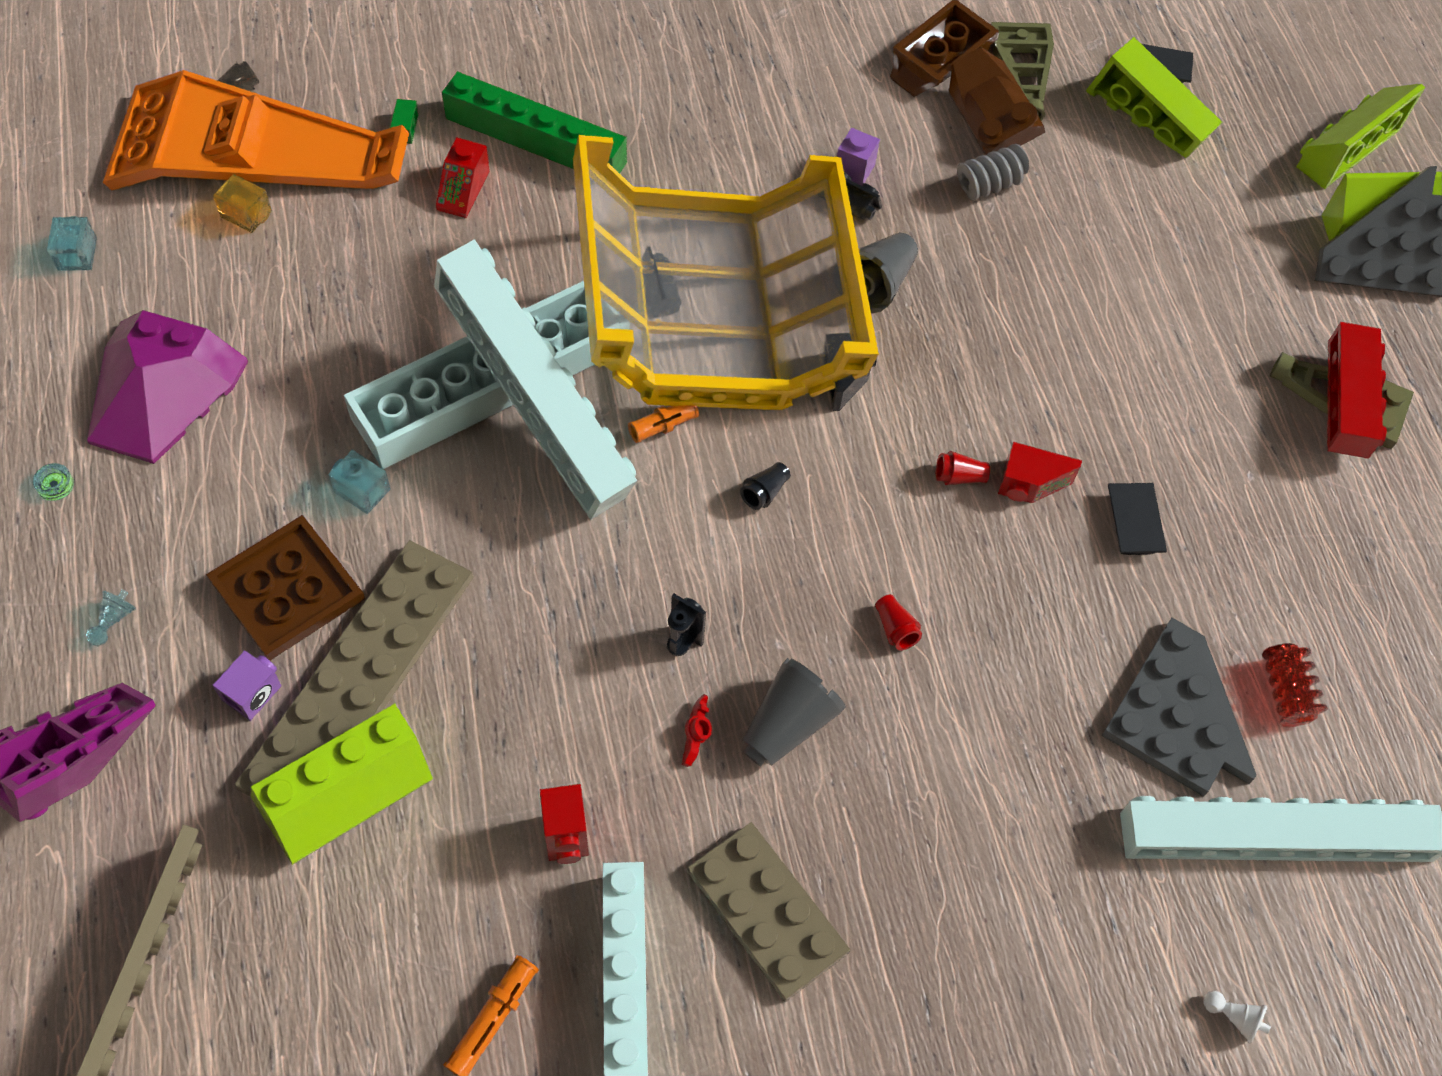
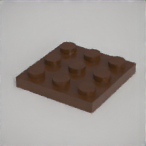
M303 515L206 574L215 590L263 655L270 661L365 600L363 591Z

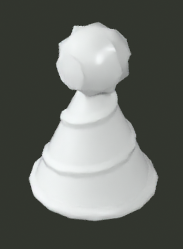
M1218 991L1208 992L1204 997L1203 1004L1206 1009L1214 1014L1223 1011L1230 1022L1244 1035L1248 1043L1253 1041L1258 1029L1267 1034L1269 1033L1271 1026L1262 1022L1267 1005L1226 1003L1224 996Z

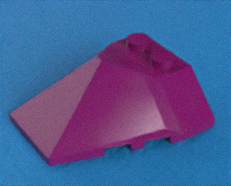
M145 310L120 322L104 349L87 442L96 447L154 464L186 434L185 429L197 417L203 418L210 412L209 406L222 394L227 396L234 389L248 363L247 358L207 328Z
M122 682L74 701L76 708L52 717L48 711L37 715L39 723L15 732L12 726L1 729L0 806L19 822L31 820L43 815L52 804L91 784L155 708L156 705L153 699Z

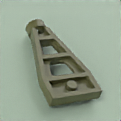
M992 22L991 25L999 30L998 40L991 44L993 55L1005 62L1029 102L1036 107L1038 117L1042 121L1045 117L1043 102L1054 47L1051 23ZM1011 53H1037V62L1016 63ZM1018 76L1037 77V85H1021Z
M1281 352L1272 368L1270 377L1282 381L1284 386L1328 415V397L1310 386L1313 377L1328 381V367L1299 361L1295 357ZM1385 380L1382 388V398L1386 399V409L1382 416L1383 426L1387 428L1386 439L1382 446L1392 449L1398 442L1414 392Z

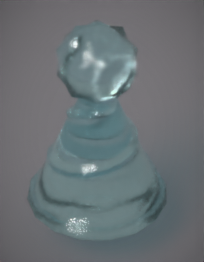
M122 589L118 596L104 590L102 591L98 626L90 627L86 633L87 641L91 645L99 646L105 644L108 640L107 630L132 613V611L137 610L135 606L125 601L128 595L127 591Z

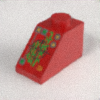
M456 137L444 160L436 201L437 211L467 218L490 172L487 145Z
M1013 442L1006 459L998 494L1007 496L1013 501L1034 503L1072 485L1081 467L1082 460Z

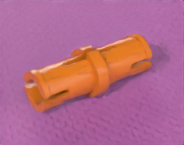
M698 406L657 407L654 409V413L629 422V433L636 443L660 432L667 434L673 431L674 426L699 417Z

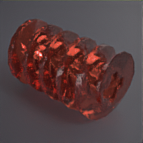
M1292 643L1268 647L1261 654L1264 660H1267L1265 670L1271 674L1268 679L1269 684L1275 688L1272 696L1275 701L1279 702L1276 706V711L1279 715L1283 716L1279 723L1287 728L1311 723L1318 718L1319 714L1328 710L1326 704L1314 703L1315 700L1324 696L1322 690H1311L1310 688L1320 682L1319 677L1306 674L1316 668L1314 662L1303 661V659L1312 654V650L1307 647L1299 648L1298 645Z

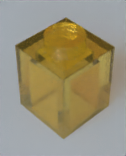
M235 174L213 195L220 217L251 233L260 224L264 223L272 212L266 190Z

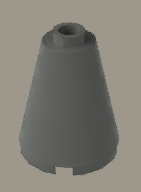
M895 233L859 248L871 314L882 312L892 303L918 255L916 242L906 233ZM838 265L835 270L836 285L841 295L844 297L845 295L842 285L840 268Z
M787 658L781 664L742 739L743 743L747 746L743 752L760 767L764 762L771 766L840 715L846 708L843 700L833 689L828 693L827 689L821 684L823 681L821 678L792 658L790 660Z

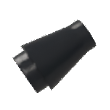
M776 462L773 466L745 479L740 489L743 501L755 510L768 507L784 483L790 479L789 469L783 463Z

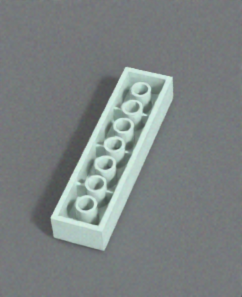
M474 239L437 260L434 287L585 513L592 520L628 496L637 482L635 478L636 470L627 457L622 458L614 447L616 446V441L609 429L606 427L602 428L595 419L596 412L591 402L586 397L581 398L575 389L576 383L571 372L566 367H560L554 358L556 354L550 341L546 337L541 338L534 328L535 321L531 313L525 307L521 309L515 300V291L506 278H500L494 269L495 262L490 252L486 248L481 249Z
M584 281L527 307L535 321V330L541 338L546 337L550 341L556 354L554 358L561 368L566 367L573 376L595 365L591 362ZM601 303L604 328L626 329V324L623 320ZM467 336L344 395L350 419L382 469L513 405Z

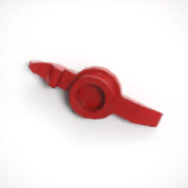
M705 694L696 701L690 718L685 723L687 737L682 765L685 767L692 766L698 756L700 743L705 742L712 734V725L705 717V713L709 712V708H707L708 696Z

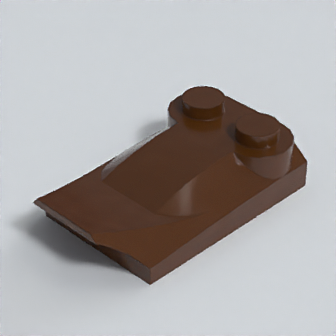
M952 0L893 47V67L890 77L892 81L913 97L918 96L949 78L952 70L951 64L954 61L980 47L989 52L990 45L998 40L999 30L958 0Z
M980 47L951 64L949 94L984 155L992 151H998L1001 148H1008L1012 144L1021 146L1045 133V127L1038 117L1036 107L1029 102L1003 60Z

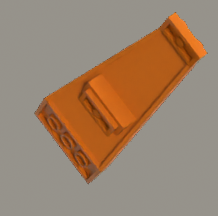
M182 70L135 86L103 183L113 191L150 179H156L160 176L374 189L399 181L409 132L403 125L374 132Z

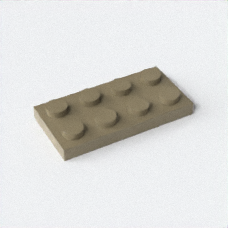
M752 822L688 867V874L784 1002H787L850 953L851 949Z

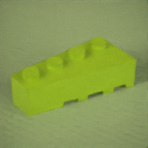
M1135 37L1112 55L1086 89V92L1093 97L1098 94L1106 99V105L1114 111L1121 109L1132 117L1131 122L1141 128L1143 126L1153 130L1156 139L1185 158L1190 156L1222 123L1208 107Z

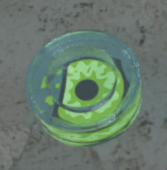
M52 463L41 467L35 473L33 485L43 499L56 501L70 494L74 487V479L64 465Z

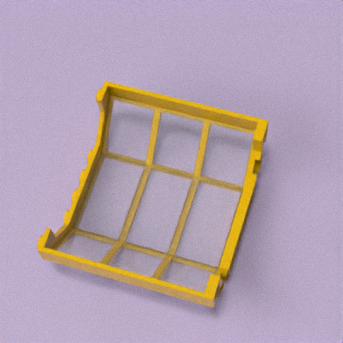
M578 135L573 165L591 362L599 368L605 366L612 371L613 379L627 389L634 388L638 391L640 399L646 404L665 406L696 405L698 407L783 410L793 406V399L807 393L811 397H815L836 388V381L850 375L855 380L868 375L879 353L841 157L809 155L799 178L762 196L634 187L608 163L613 146V138Z

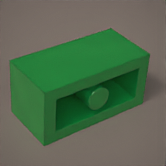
M397 99L390 128L403 125L409 132L408 144L413 142L419 116L417 101Z

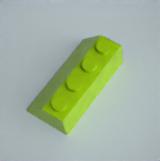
M1422 84L1386 87L1373 96L1367 95L1354 111L1352 109L1347 110L1337 124H1329L1316 140L1311 138L1304 144L1300 150L1302 157L1296 168L1326 189L1400 131L1426 87Z
M1420 172L1345 173L1321 215L1329 241ZM1436 172L1433 195L1442 196V172Z
M394 703L251 786L250 797L287 858L294 865L432 781L433 777L414 732Z

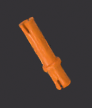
M516 955L514 962L497 987L492 985L488 991L489 999L469 1026L449 1059L443 1064L445 1068L455 1075H469L510 1011L516 1012L519 1007L518 999L534 975L539 971L534 964L522 956Z

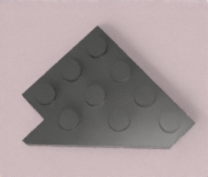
M1437 166L1425 168L1321 247L1314 281L1442 297V196L1432 194Z
M1171 617L1102 736L1203 797L1209 792L1221 768L1250 784L1257 774L1204 635Z

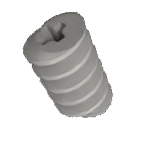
M1012 144L1008 148H1001L998 151L989 152L987 155H980L976 159H969L964 163H959L957 167L958 179L968 198L975 201L979 198V195L983 197L988 196L990 191L998 193L1001 187L1009 189L1012 183L1020 185L1023 182V174L1028 173L1029 159L1020 145Z

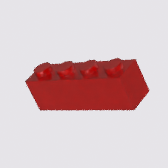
M1340 322L1328 340L1327 451L1369 459L1377 447H1381L1385 442L1387 428L1383 426L1382 417L1386 409V399L1382 398V388L1386 379V372L1382 370L1385 344L1381 343L1380 328Z

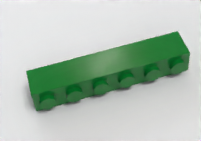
M458 71L442 91L445 118L571 169H574L573 156L578 135L613 138V146L608 163L619 174L627 164V137Z

